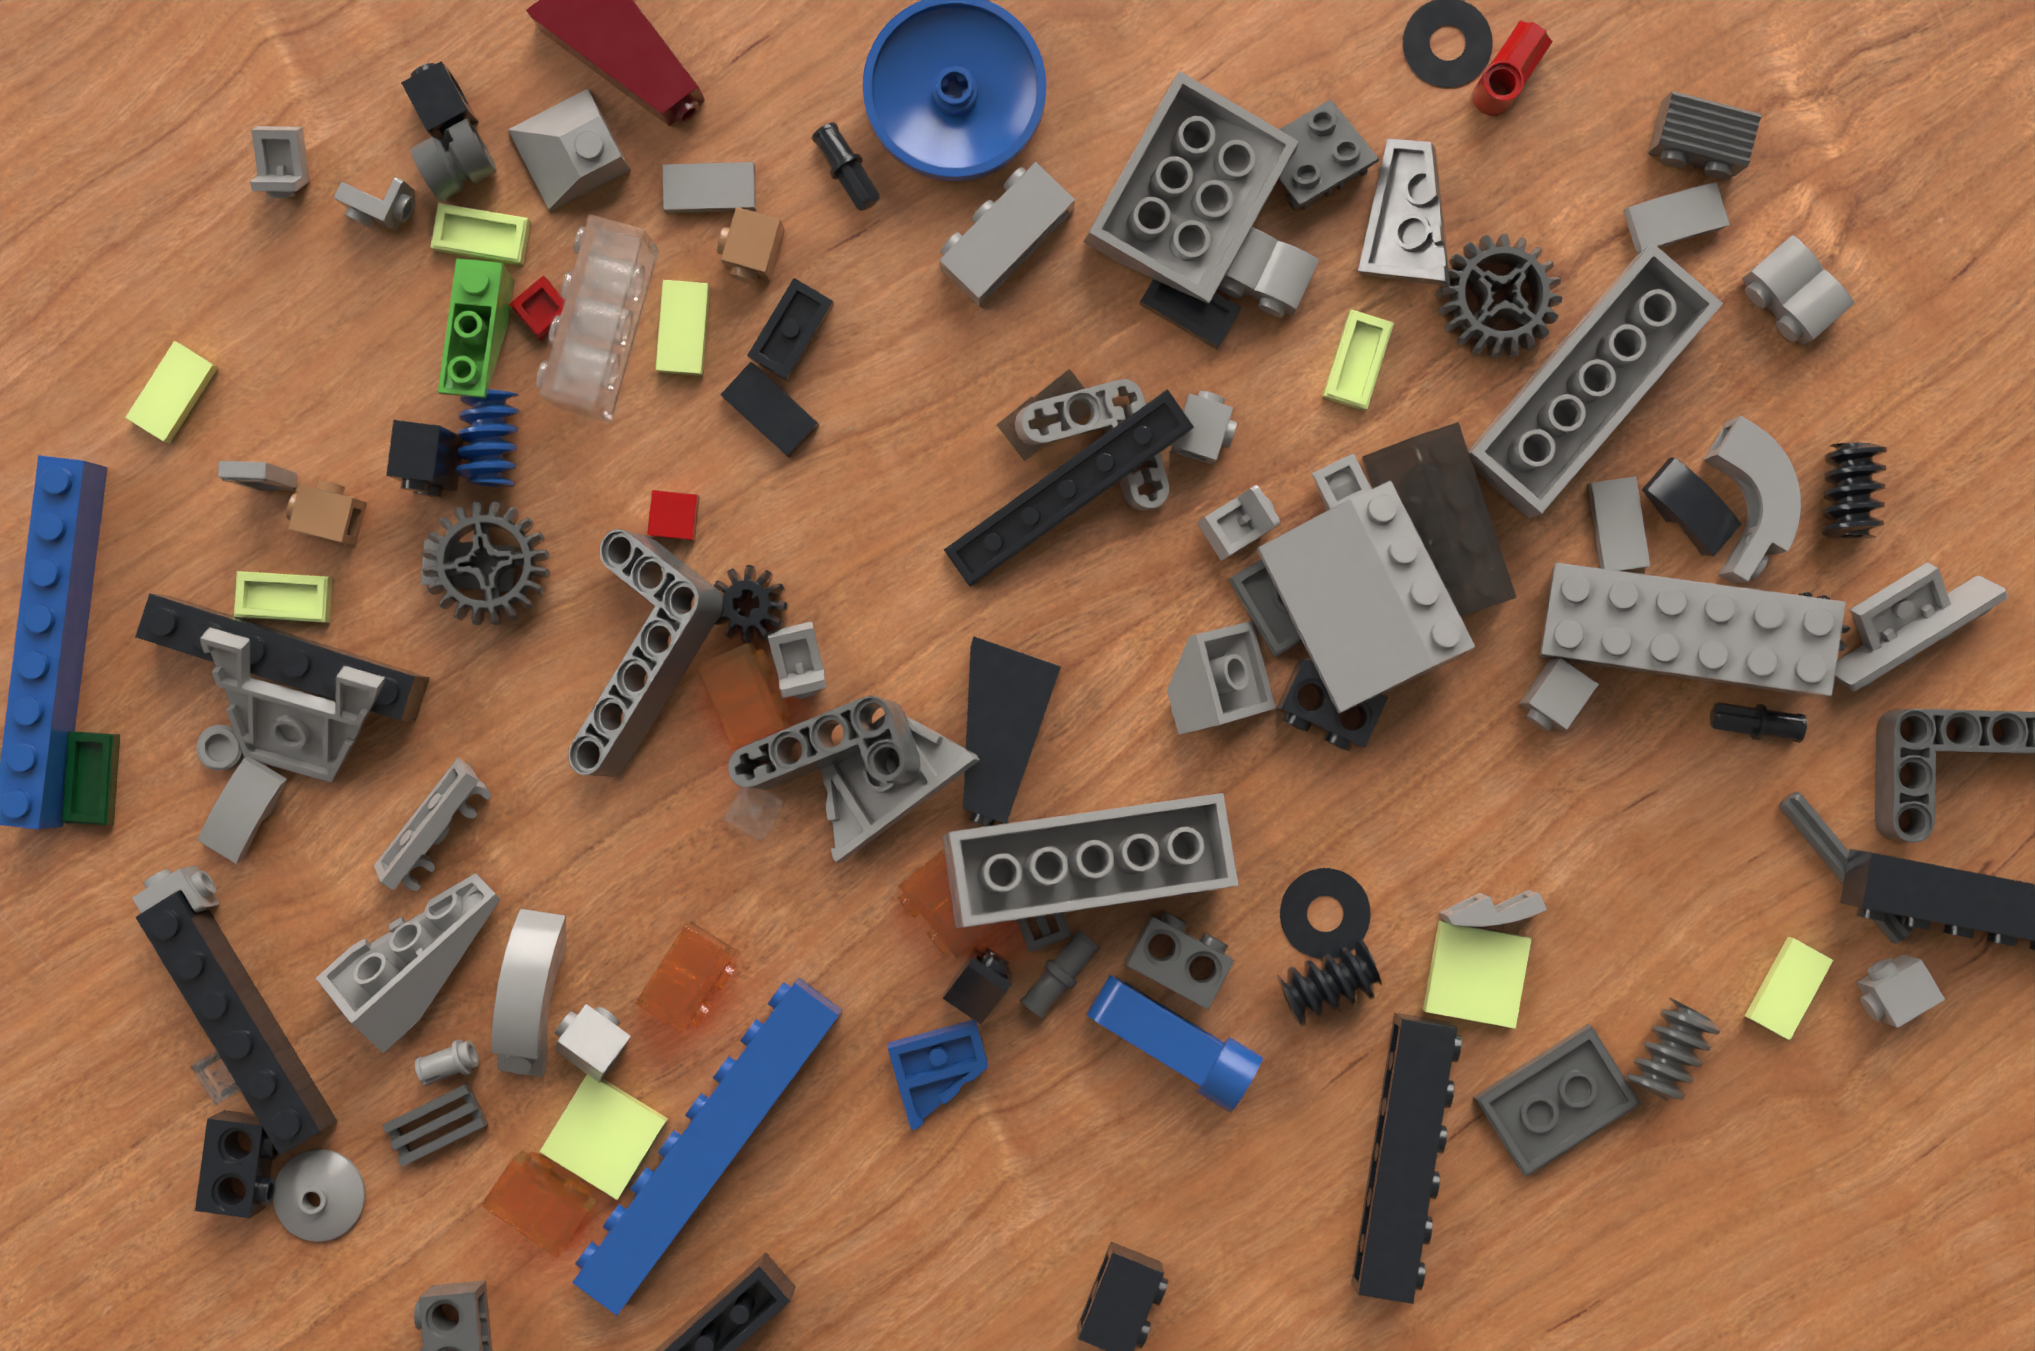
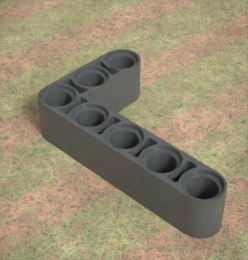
M614 529L608 532L602 539L600 545L601 560L609 570L655 605L571 743L568 759L574 771L581 775L615 777L626 769L720 617L723 609L721 593L710 582L653 538L622 529ZM663 571V578L660 583V575ZM695 596V604L693 608H691V602L693 597ZM671 635V643L668 647V639ZM647 673V682L644 684V678Z
M1894 709L1884 713L1878 720L1876 728L1875 823L1880 834L1887 839L1911 843L1922 842L1928 838L1935 824L1936 751L2035 753V712ZM1904 719H1908L1912 726V733L1908 740H1904L1900 733V726ZM1950 720H1953L1957 726V735L1953 741H1950L1946 734V727ZM1997 721L2002 726L2003 731L1999 742H1996L1992 735L1993 726ZM1906 764L1911 770V779L1906 786H1903L1899 773L1903 765ZM1906 810L1910 815L1911 821L1908 829L1902 832L1898 820L1901 813Z

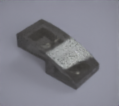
M1068 369L1035 397L1031 396L1006 416L997 426L1023 460L1026 461L1049 443L1039 446H1031L1024 443L1015 431L1017 414L1021 409L1034 402L1082 390L1085 387L1074 373ZM1074 400L1070 404L1069 415L1075 423L1090 413L1088 406L1083 401ZM1035 414V418L1028 421L1030 429H1038L1041 434V429L1058 423L1057 414L1043 419H1038Z

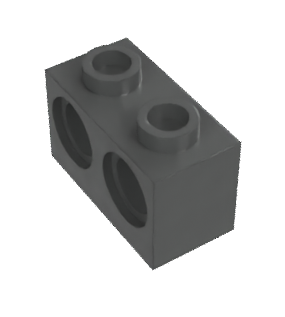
M1163 911L1160 918L1149 913L1124 960L1126 965L1200 1006L1209 1009L1234 963V959L1225 953L1228 945L1205 932L1201 939L1185 932L1188 923L1166 911ZM1157 934H1167L1173 939V948L1164 957H1155L1148 950L1150 940ZM1198 956H1208L1213 961L1211 974L1203 979L1193 978L1189 973L1191 961Z
M486 1280L433 1285L419 1297V1301L415 1304L414 1321L417 1330H422L423 1347L420 1351H493ZM444 1303L453 1305L459 1312V1321L447 1319L442 1313L441 1305Z

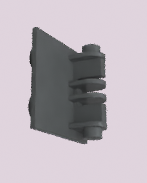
M1331 99L1279 129L1299 141L1278 178L1289 192L1286 195V200L1293 211L1299 208L1302 210L1308 209L1309 204L1321 198L1322 194L1327 197L1332 195V188L1336 187L1338 190L1344 188L1345 183L1359 175H1366L1368 173L1367 168L1379 161L1376 154Z

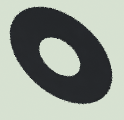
M1433 0L1424 4L1410 17L1404 30L1403 50L1409 66L1417 76L1432 85L1456 87L1472 81L1485 69L1492 53V33L1486 18L1477 8L1463 0ZM1442 25H1453L1459 28L1465 36V49L1454 60H1442L1435 56L1431 50V35L1435 29Z
M1331 868L1314 869L1300 875L1287 888L1280 906L1281 925L1287 939L1300 952L1319 959L1326 953L1332 958H1337L1338 950L1341 947H1346L1349 951H1352L1355 948L1356 941L1363 940L1366 935L1371 917L1369 900L1362 886L1345 872ZM1323 895L1334 897L1343 908L1342 922L1336 929L1328 932L1315 929L1307 917L1310 903L1315 898Z

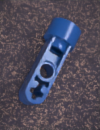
M1112 974L1109 975L1086 1013L1100 1025L1198 1084L1197 1093L1229 1113L1235 1109L1263 1060L1261 1055L1230 1036L1225 1042L1221 1041Z

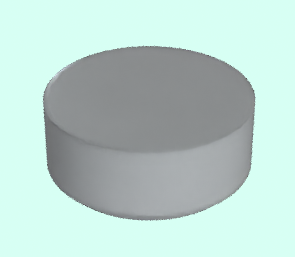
M231 725L211 726L205 729L198 738L196 746L197 755L200 761L210 769L230 770L240 765L244 759Z

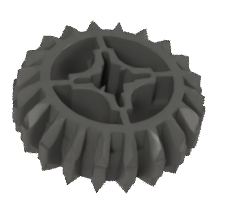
M1501 234L1495 246L1492 238L1486 235L1480 239L1479 248L1472 242H1469L1463 247L1464 256L1454 254L1449 262L1453 269H1448L1450 286L1440 287L1436 292V296L1449 301V303L1442 305L1438 309L1440 316L1452 315L1453 317L1444 327L1445 331L1452 332L1458 327L1463 333L1457 338V345L1462 346L1469 339H1472L1474 341L1472 353L1475 355H1479L1485 346L1488 345V354L1491 359L1498 358L1503 348L1508 357L1511 358L1519 354V345L1526 351H1529L1536 346L1534 337L1544 339L1549 334L1545 323L1553 324L1559 317L1549 307L1558 306L1562 303L1563 297L1550 292V290L1561 284L1559 277L1548 278L1546 275L1554 267V262L1550 260L1541 265L1536 260L1541 255L1542 248L1536 247L1528 254L1524 251L1527 245L1526 238H1519L1513 247H1510L1508 234ZM1487 263H1501L1514 269L1508 275L1497 276L1489 270L1484 273L1478 266ZM1524 279H1526L1532 293L1531 311L1527 309L1529 303L1524 300L1520 292ZM1466 282L1472 285L1470 290L1478 299V309L1474 315H1472L1466 302ZM1510 282V286L1504 292L1506 297L1503 299V302L1496 304L1488 311V307L1494 301L1492 296L1495 292ZM1492 317H1502L1509 323L1514 320L1521 328L1510 331H1498L1484 325Z
M479 501L473 502V517L468 518L467 513L462 507L455 508V515L459 522L453 525L447 518L442 517L439 523L448 531L445 536L441 537L435 532H430L428 535L431 541L439 545L438 551L431 549L423 550V557L436 561V566H428L422 570L423 575L431 578L439 577L438 581L428 587V591L433 595L444 591L447 592L439 602V606L442 609L446 610L458 602L454 611V617L459 620H463L470 609H472V623L475 625L482 624L485 612H489L491 624L500 625V610L505 609L510 619L516 620L519 616L514 604L519 601L522 606L530 610L534 604L524 596L530 589L538 595H542L544 592L542 586L533 582L534 577L548 578L550 575L548 569L536 566V562L545 561L550 558L549 552L547 550L534 551L533 547L545 540L544 536L539 532L527 537L526 534L532 529L534 522L530 518H526L518 525H515L519 511L514 507L507 510L503 518H501V505L498 502L491 503L488 515L484 514V508ZM488 527L503 529L514 535L522 551L512 553L511 551L496 550L493 546L492 538L489 536ZM474 530L475 535L473 536L471 552L464 557L456 558L455 561L450 562L456 544L466 534ZM484 548L493 559L501 560L496 568L491 567L494 571L488 574L489 579L484 571L471 567L475 565L477 559L481 560L479 556L485 553ZM524 565L522 575L516 586L499 598L498 591H500L499 580L501 575L509 569H517V566ZM451 576H476L481 590L484 591L485 601L473 600L464 596L455 586Z

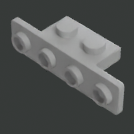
M1928 562L1850 609L1863 645L1837 661L1834 680L1850 691H1857L1862 687L1870 685L1881 675L1899 664L1911 660L1914 655L1935 642L1947 638L1953 631L1971 620L1988 613L1994 606L2008 598L2006 589L1982 576H1975L1947 593L1939 568Z

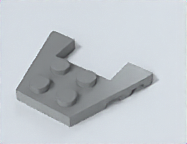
M209 628L201 637V646L204 653L211 652L216 668L212 671L217 687L224 688L229 699L230 706L226 711L244 758L250 756L261 763L332 783L385 683V677L344 666L336 676V702L324 697L313 696L285 688L278 684H271L251 678L250 639Z

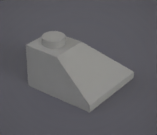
M589 89L508 129L550 211L631 171Z
M1253 621L1189 636L1167 689L1172 715L1175 719L1179 735L1276 709Z

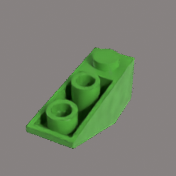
M456 258L438 386L439 394L486 399L509 324L511 310L509 304L512 302L514 279L503 263Z

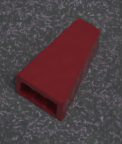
M539 0L526 9L543 34L666 125L670 126L676 121L679 123L687 121L700 109L699 104L705 100L699 86L634 0Z

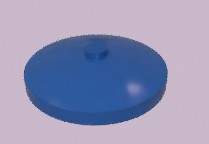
M921 0L895 15L880 31L872 44L863 74V97L867 116L875 135L883 147L893 158L910 170L923 176L943 181H966L981 178L1002 169L1023 152L1034 137L1041 122L1046 101V74L1043 59L1037 44L1026 27L1010 12L988 0Z

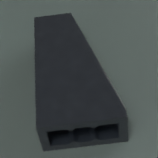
M975 636L973 637L970 649L966 749L976 754L980 761L965 771L963 809L971 811L969 820L989 827L996 826L997 821L1007 824L1061 666Z

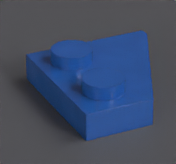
M969 1020L888 1043V1052L911 1130L918 1129L924 1124V1119L942 1103L947 1104L959 1093L961 1086L966 1082L973 1081L989 1067L979 1027L975 1020Z

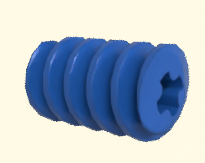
M489 389L486 399L460 396V400L464 404L473 407L459 413L461 421L472 425L458 431V437L471 444L460 447L457 450V456L470 462L456 468V474L468 479L467 483L492 487H515V482L503 477L502 472L516 468V464L504 459L503 454L517 450V445L505 441L504 435L518 432V427L505 422V417L519 414L518 408L506 404L507 399L520 396L519 394Z

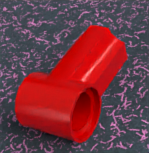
M1522 20L1518 22L1490 66L1475 85L1473 101L1478 110L1489 116H1497L1504 113L1512 105L1553 42L1545 29L1534 22L1529 23ZM1489 82L1502 84L1507 91V95L1494 93L1490 88Z

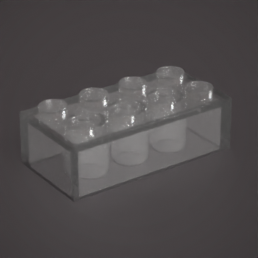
M589 214L586 227L581 226L576 234L574 252L578 254L574 271H568L563 281L561 295L566 300L561 316H555L552 321L549 342L553 343L549 361L544 360L539 367L536 386L541 388L539 396L558 409L611 423L659 249L644 229Z

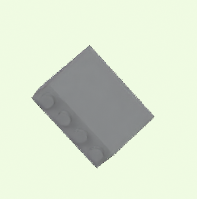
M1179 71L1167 89L1083 242L1130 269L1209 303L1299 141Z
M1391 481L1335 506L1257 549L1338 714L1457 660L1475 647Z

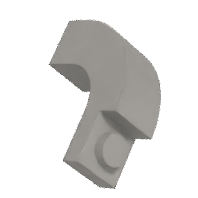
M1738 416L1725 422L1703 458L1704 462L1729 476L1739 486L1747 505L1745 529L1718 573L1720 577L1732 584L1756 579L1769 560V557L1765 555L1766 552L1775 555L1789 551L1798 530L1801 514L1799 482L1790 459L1782 447L1766 431L1746 418Z
M520 909L502 963L493 1014L491 1050L492 1053H497L498 1070L544 1077L548 1065V1015L556 975L566 950L565 915Z

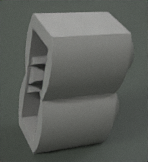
M1251 227L1217 289L1234 298H1241L1243 294L1251 296L1260 301L1258 307L1262 311L1272 316L1282 318L1284 313L1293 316L1317 267L1319 259L1295 246L1278 241L1272 236Z
M1793 235L1781 243L1742 278L1747 286L1745 292L1748 298L1760 308L1767 307L1773 312L1778 320L1776 327L1787 340L1791 342L1798 341L1802 345L1814 340L1855 304L1850 294L1839 281L1824 270L1819 260L1808 247Z

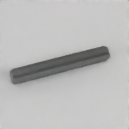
M1799 792L1788 795L1780 802V809L1844 884L1849 851ZM1887 913L1886 922L1872 919L1893 943L1901 942L1913 931L1911 926L1900 924L1901 915Z

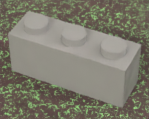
M1036 161L1027 171L1023 167L1017 169L1003 186L1007 191L995 203L991 200L986 201L972 217V221L975 224L963 236L959 232L955 233L940 250V253L943 255L939 260L941 270L979 307L1074 211L1075 199Z

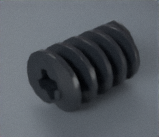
M1860 442L1830 445L1831 447L1839 450L1825 455V462L1838 468L1826 472L1824 478L1825 481L1837 485V487L1824 491V499L1837 505L1824 509L1823 517L1836 523L1823 527L1822 535L1831 538L1847 539L1876 538V536L1870 534V530L1883 526L1884 521L1870 516V513L1885 507V502L1871 498V493L1885 489L1886 484L1873 480L1872 475L1886 471V465L1874 462L1873 457L1886 453L1887 447Z
M1363 940L1356 941V956L1346 947L1339 948V963L1326 953L1321 957V970L1313 961L1308 960L1304 964V977L1295 967H1290L1287 970L1288 983H1285L1277 975L1287 1004L1294 1018L1301 1026L1306 1025V1010L1309 1009L1319 1020L1323 1019L1324 1003H1327L1335 1013L1340 1012V997L1342 996L1352 1006L1358 1005L1357 990L1361 989L1370 1000L1375 998L1374 984L1379 983L1382 986V982L1372 955Z

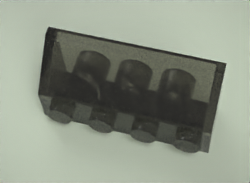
M1459 422L1411 437L1362 457L1372 489L1389 481L1392 482L1460 616L1517 598Z

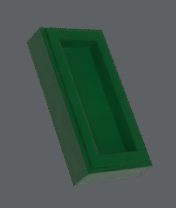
M68 732L62 823L114 825L120 734Z

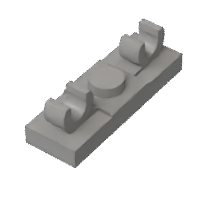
M460 758L454 761L376 861L374 868L380 883L395 890L402 881L408 889L418 891L421 887L419 881L414 876H411L410 872L418 866L433 872L435 866L431 858L425 853L433 844L437 845L445 838L450 829V821L453 819L452 815L455 811L459 809L465 817L475 818L477 815L475 809L466 803L468 797L473 794H480L489 800L492 796L483 782L479 781L471 765Z

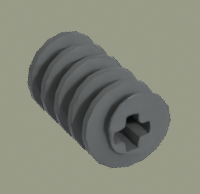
M1670 997L1669 999L1678 1010L1662 1009L1660 1013L1669 1024V1027L1656 1025L1652 1027V1032L1659 1038L1660 1043L1645 1041L1643 1044L1644 1049L1652 1056L1651 1060L1636 1058L1634 1061L1643 1072V1075L1627 1074L1625 1077L1666 1101L1668 1098L1684 1099L1685 1094L1676 1085L1677 1081L1690 1084L1694 1081V1078L1685 1069V1066L1701 1067L1703 1064L1693 1051L1695 1049L1710 1051L1712 1046L1702 1036L1703 1033L1718 1035L1721 1031L1711 1019Z

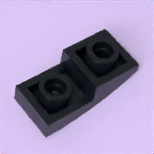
M1670 457L1642 488V491L1666 522L1678 523L1701 555L1715 556L1741 526V522L1723 500L1699 476L1677 458Z

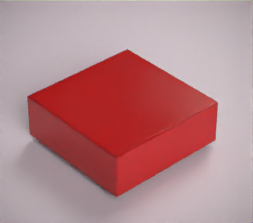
M544 275L509 304L540 341L544 340L576 313Z
M652 490L647 535L650 537L695 541L700 496L697 494Z

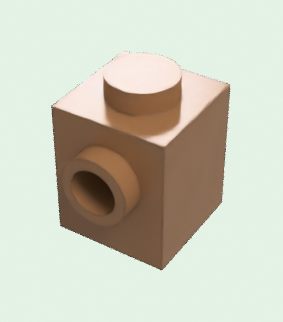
M736 207L730 228L724 227L722 229L717 247V253L722 255L721 261L726 269L731 270L730 276L750 284H757L758 278L771 281L785 228L778 218Z
M317 480L315 488L299 484L297 494L291 496L287 506V519L290 520L288 529L356 546L367 502L344 496L345 487Z

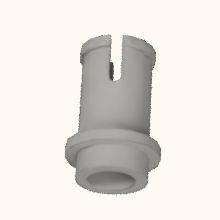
M461 1039L453 1041L452 1047L425 1057H419L415 1060L417 1076L424 1086H429L436 1081L458 1073L469 1075L472 1072V1068L479 1065V1057L474 1044L470 1040L463 1042Z

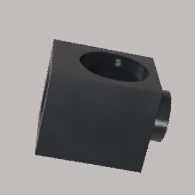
M442 61L437 64L427 63L416 68L411 73V78L401 82L425 129L431 136L439 140L444 139L445 129L466 118L469 119L472 125L478 123L456 78Z

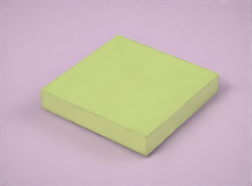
M1439 920L1423 1011L1516 1029L1532 938L1472 926L1452 925Z
M587 1074L541 1148L540 1153L618 1200L668 1118L605 1079H602L599 1083Z

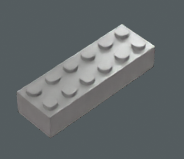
M1654 243L1650 244L1634 257L1460 460L1527 518L1542 514L1723 303Z
M1555 562L1552 569L1539 657L1548 659L1562 658L1568 662L1824 698L1832 696L1846 602Z
M1224 793L954 831L942 836L956 929L1239 886Z

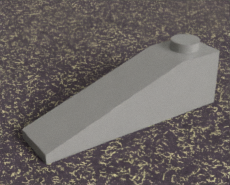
M475 873L429 900L425 911L409 921L400 917L390 923V932L371 943L364 938L352 945L319 974L316 979L350 1023L384 1053L421 1019L500 901V898Z

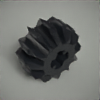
M752 565L746 566L744 580L741 579L735 569L728 570V577L732 585L729 587L721 581H716L714 584L719 591L725 593L723 598L724 611L721 612L715 625H721L731 620L724 634L731 639L737 635L742 627L741 637L743 643L752 642L753 628L756 629L761 639L767 640L768 629L765 623L769 622L778 628H781L783 625L781 619L772 615L773 611L788 610L787 602L773 600L774 597L785 591L784 586L779 583L766 589L772 580L773 574L765 570L756 581V570ZM749 592H754L752 598L760 602L759 608L751 609L750 616L744 617L743 615L746 611L738 608L739 601L746 600Z

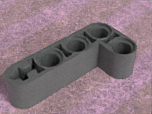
M867 696L739 748L730 757L728 770L731 779L738 786L768 790L859 753L862 754L870 776L878 781L894 784H905L912 781L919 773L921 763L906 714L902 707L891 700ZM882 707L885 712V720L883 725L875 730L872 723L873 714ZM840 724L844 735L840 744L835 747L831 736L835 727ZM800 741L803 750L802 755L794 763L791 755L792 747L796 742ZM896 750L900 763L897 770L890 774L886 762L888 756ZM759 761L772 762L773 765L765 764L759 767Z

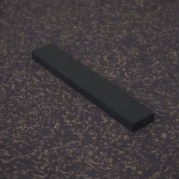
M1167 389L945 548L944 551L968 586L971 587L1195 427Z

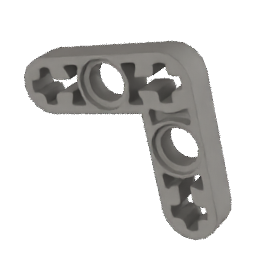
M1127 379L1116 380L1032 403L1021 409L1017 414L1015 431L1024 443L1031 446L1044 445L1102 428L1107 433L1117 426L1118 423L1124 421L1145 406L1146 402L1140 387L1136 383ZM1118 393L1120 396H1127L1129 399V404L1124 407V410L1121 406L1114 407L1112 399L1117 397ZM1074 400L1083 401L1090 410V418L1086 425L1076 424L1069 415V407ZM1035 414L1038 419L1057 414L1058 423L1041 429L1040 434L1038 429H1030L1028 421L1034 419ZM1160 453L1148 461L1149 468L1131 473L1120 481L1123 495L1127 503L1134 509L1145 511L1162 505L1168 497L1169 483ZM1143 481L1145 484L1152 483L1155 492L1150 493L1149 498L1147 495H1139L1137 487L1143 485Z

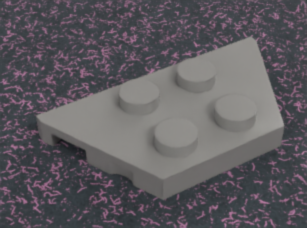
M885 714L873 723L875 730L883 725ZM906 715L921 763L919 773L912 781L905 784H894L874 779L867 771L861 753L822 768L823 785L828 792L825 802L827 819L832 821L835 848H831L834 861L836 863L846 861L980 761L978 756ZM896 750L887 758L886 764L890 774L899 767L900 759Z

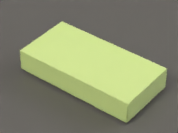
M438 203L430 248L437 252L524 266L531 221L524 217Z
M663 280L656 371L658 373L703 376L710 285L708 283Z
M1352 309L1348 312L1322 395L1323 399L1361 411L1367 410L1393 329V322Z
M174 341L125 418L163 442L170 444L219 367L184 345Z
M237 571L234 617L330 623L333 578Z
M1787 937L1748 1008L1745 1017L1790 1040L1834 960L1792 937Z

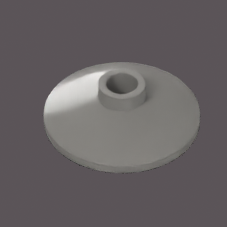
M327 1149L309 1150L292 1158L279 1172L275 1181L273 1195L274 1209L283 1226L295 1236L315 1242L332 1240L347 1232L359 1219L365 1205V1184L358 1168L344 1155ZM310 1191L316 1192L320 1196L321 1202L319 1206H312L308 1202L307 1195Z

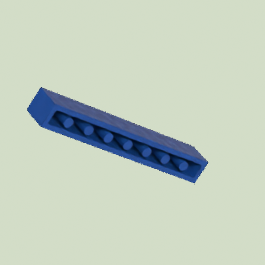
M38 455L0 758V825L38 830L63 827L62 811L68 732L75 731L107 475V467L84 460Z
M798 978L791 987L785 982L782 983L768 1002V1005L774 1011L764 1024L756 1019L740 1040V1042L747 1046L736 1061L728 1056L713 1076V1079L719 1083L717 1088L709 1098L703 1093L699 1095L685 1114L686 1117L692 1120L682 1135L674 1130L657 1152L664 1157L660 1165L654 1172L648 1167L645 1168L630 1188L637 1196L627 1209L619 1204L602 1227L609 1233L603 1242L598 1246L591 1241L576 1261L575 1265L582 1270L572 1283L616 1316L842 1011L840 1007L801 978Z

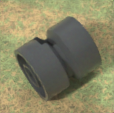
M468 118L445 129L444 139L439 140L432 136L410 148L411 155L421 175L440 202L463 191L464 181L469 180L476 184L498 172L487 147Z

